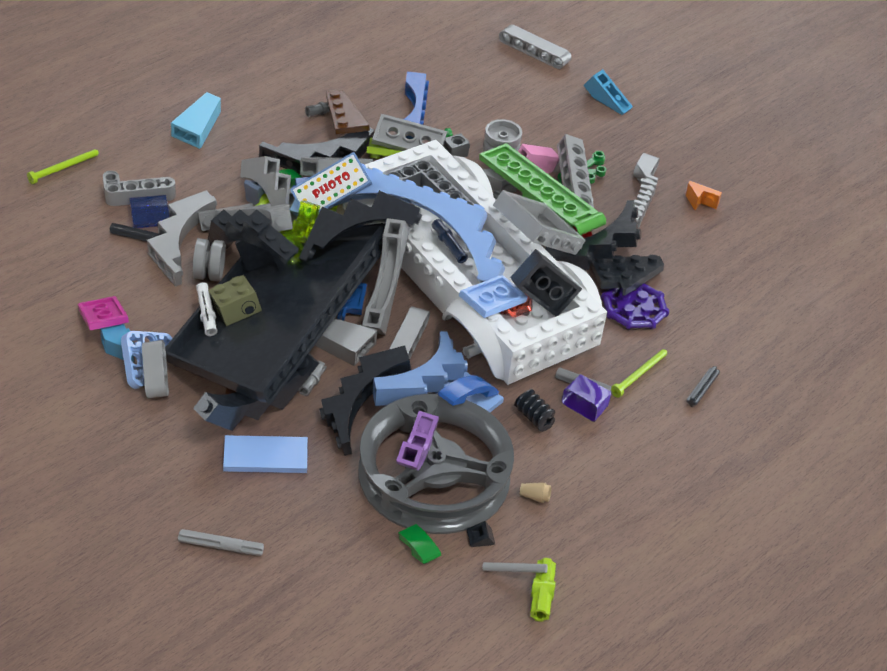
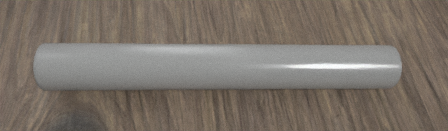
M483 563V571L547 573L548 569L547 564Z

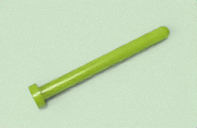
M94 149L38 172L30 171L27 173V178L31 184H35L38 182V179L93 158L99 152Z
M660 350L620 384L611 386L612 395L616 398L621 397L628 386L667 355V350Z

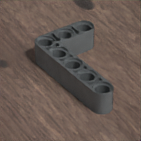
M417 161L386 174L388 176L389 174L396 175L402 181H413L419 187H430L436 193H447L453 199H464L467 201V204L474 206L461 191L428 161Z

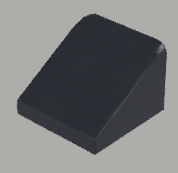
M486 521L466 529L471 547L495 545L492 528Z

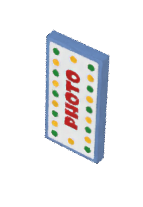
M352 152L290 190L307 221H310L319 215L322 206L330 209L370 186L372 182L355 152Z

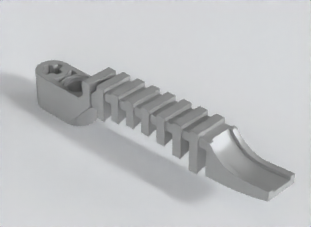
M646 153L642 154L633 172V177H636L641 184V188L638 191L640 195L638 194L637 196L638 200H634L635 207H638V218H636L638 228L652 201L658 178L653 175L657 170L660 158Z

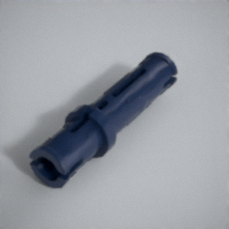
M441 219L434 220L432 228L437 232L439 240L445 243L458 263L466 262L468 255L453 237L452 231L444 225Z

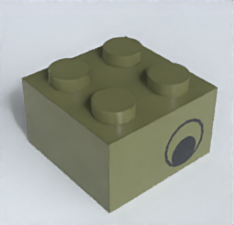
M244 275L234 277L230 281L218 284L208 290L214 308L226 326L262 311L256 292Z

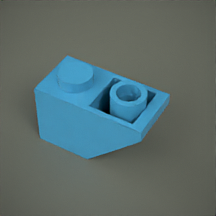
M124 324L100 328L101 341L105 353L122 360L124 358L121 338L124 334L130 332V329H126ZM133 355L131 356L132 362H134V356H133Z

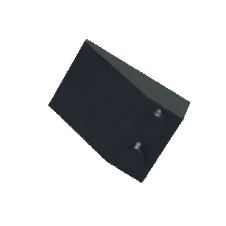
M537 249L530 254L510 277L517 288L555 317L559 316L582 290L576 282Z

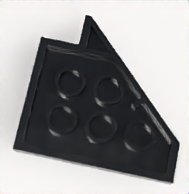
M653 254L649 256L632 255L627 257L615 255L613 259H594L593 263H590V267L601 289L619 288L622 296H625L664 270V263L660 256Z

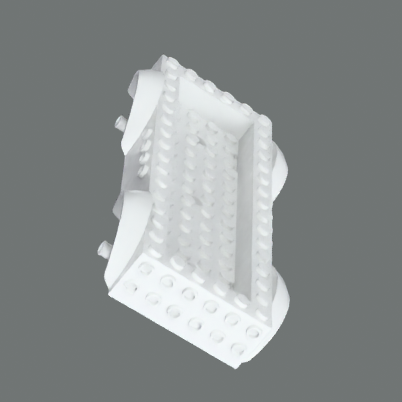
M437 140L365 164L366 168L371 170L372 168L379 169L383 172L382 174L386 175L391 171L417 161H428L473 204H478L485 208L484 210L488 216L482 231L485 230L492 233L496 240V245L490 259L494 257L502 261L505 267L503 276L514 284L510 277L530 254L537 249L582 288L579 294L556 317L528 296L527 302L484 318L459 297L460 290L479 284L477 280L479 273L470 250L461 237L443 221L444 225L452 231L453 237L468 255L466 262L458 263L445 243L439 240L437 232L432 228V222L440 218L421 208L420 214H422L419 225L415 224L414 228L409 227L410 230L401 268L443 313L442 319L444 321L454 317L473 337L474 344L463 348V353L467 356L466 358L469 359L482 353L493 375L498 379L504 380L509 385L600 345L607 311L602 307L598 289L592 278L578 266L568 262L556 261L541 245L533 243L493 206L496 199L493 197L490 182L478 164L464 157L452 156ZM362 199L356 201L372 207L375 199ZM349 202L343 203L344 210H346Z

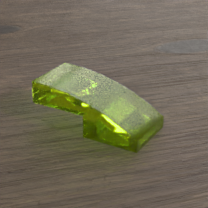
M305 200L300 201L298 217L296 220H293L290 238L306 243L318 217L320 205Z

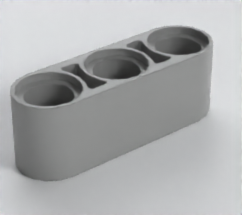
M164 341L142 343L146 396L148 399L168 396L169 386Z

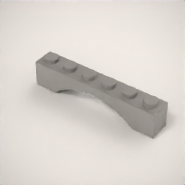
M388 218L383 234L382 257L378 279L371 300L366 307L362 326L377 330V334L386 335L410 230L406 221Z

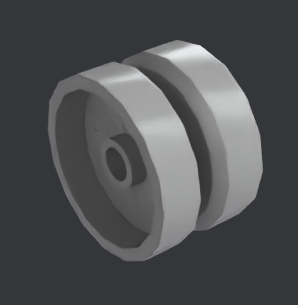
M497 119L488 123L484 135V152L506 143L518 151L522 140L521 127L515 122L505 119Z
M197 239L193 255V279L204 280L208 273L210 281L220 282L222 280L226 253L225 241L214 240L210 249L208 239Z

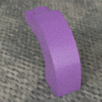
M422 411L418 412L408 441H403L396 460L397 464L419 470L422 467L433 441L432 437L439 420L438 416Z

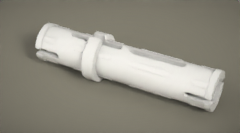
M199 283L196 285L201 309L200 319L204 324L205 334L213 336L217 334L216 314L212 309L208 284Z

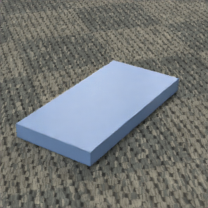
M225 435L223 471L307 473L308 437Z

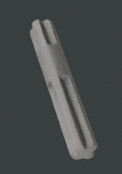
M185 529L180 530L178 535L179 542L256 556H261L264 551V544Z

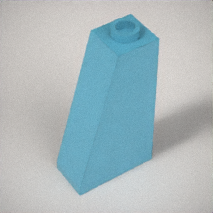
M206 92L171 122V136L200 149L221 112V98Z

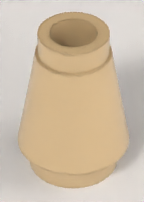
M546 482L522 483L520 496L544 503V501L549 502L551 485H547Z

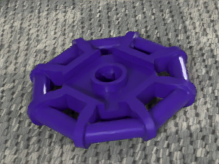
M645 283L636 288L637 291H631L625 296H622L619 288H612L602 293L601 300L607 311L606 317L608 319L612 318L624 325L628 330L630 328L654 329L670 312L664 300L665 294ZM618 292L619 296L614 297L613 295ZM658 302L659 308L654 307V304Z

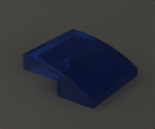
M166 195L129 198L134 228L158 226L159 221L170 218Z

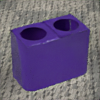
M580 374L564 389L562 402L565 406L587 419L596 421L608 407L611 391Z

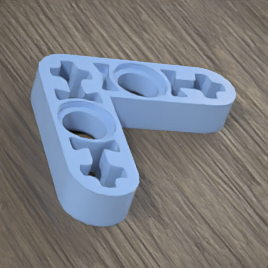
M130 331L122 336L121 346L126 378L130 387L138 389L145 385L142 356L144 338H148L150 342L163 340L166 347L172 340L169 334ZM132 355L136 357L137 365L132 362Z

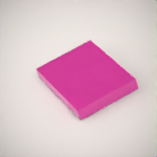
M116 296L78 304L79 312L89 330L129 323L128 315Z

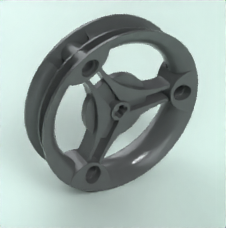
M438 394L413 395L396 400L383 407L366 425L360 442L359 482L368 502L389 521L404 528L417 524L428 534L457 533L487 521L503 505L509 492L510 475L514 463V449L511 438L504 426L495 416L481 406L465 400L462 404L452 406ZM419 411L438 416V423L457 426L474 434L484 442L493 456L490 462L470 457L464 453L459 445L451 440L442 438L435 429L430 449L419 470L405 467V470L394 478L389 475L380 474L376 464L377 451L381 443L396 430L411 433ZM457 482L478 484L485 488L476 497L456 504L434 505L409 499L411 495L427 487L445 488Z

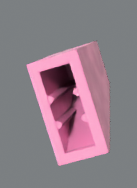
M522 144L518 150L520 154L546 173L553 172L559 162L558 154L552 148Z

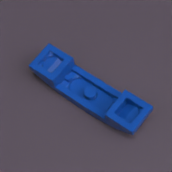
M470 375L448 384L439 391L438 395L453 406L464 403L467 396L481 393L485 397L498 395L499 391L483 378Z

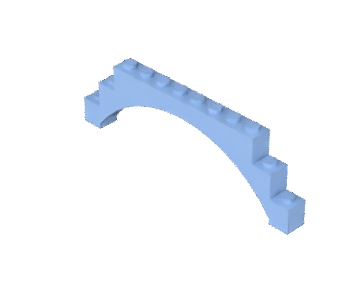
M362 164L372 184L339 204L347 203L350 199H375L380 190L405 202L421 207L442 219L461 237L474 258L479 273L477 276L479 283L503 275L505 267L502 261L494 257L490 259L496 245V240L492 233L485 230L482 231L488 216L483 206L467 204V201L464 199L450 198V195L447 193L433 192V189L430 187L416 186V183L413 181H402L396 175L389 174L388 176L382 174L383 172L379 169L372 168L371 170ZM295 199L290 211L295 216L306 219Z

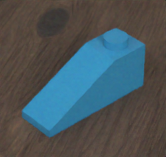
M603 69L593 75L583 85L594 99L621 115L633 107Z

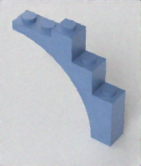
M447 331L440 332L436 354L422 366L402 374L374 377L373 398L375 406L388 405L396 400L413 395L439 392L444 388V384H447L448 380H457L464 377V372H467L468 369L467 360H464L462 352L456 353V350L453 349V340L449 338Z

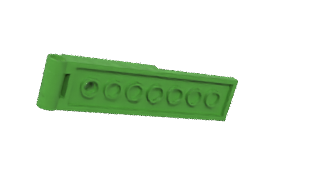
M507 143L479 154L480 161L520 190L523 197L545 203L580 235L606 224V217L602 212H598Z

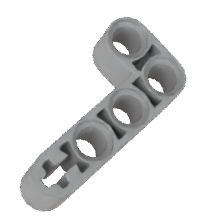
M106 171L103 174L105 202L110 206L171 201L176 197L175 180L170 177L120 181L119 174L116 171Z

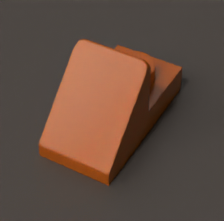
M689 181L685 196L694 210L698 208L699 204L717 209L722 192Z

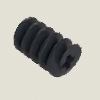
M533 389L522 393L515 400L514 406L539 431L543 432L552 427L555 422V410L550 409V405L545 404V400L540 399V395L535 394Z

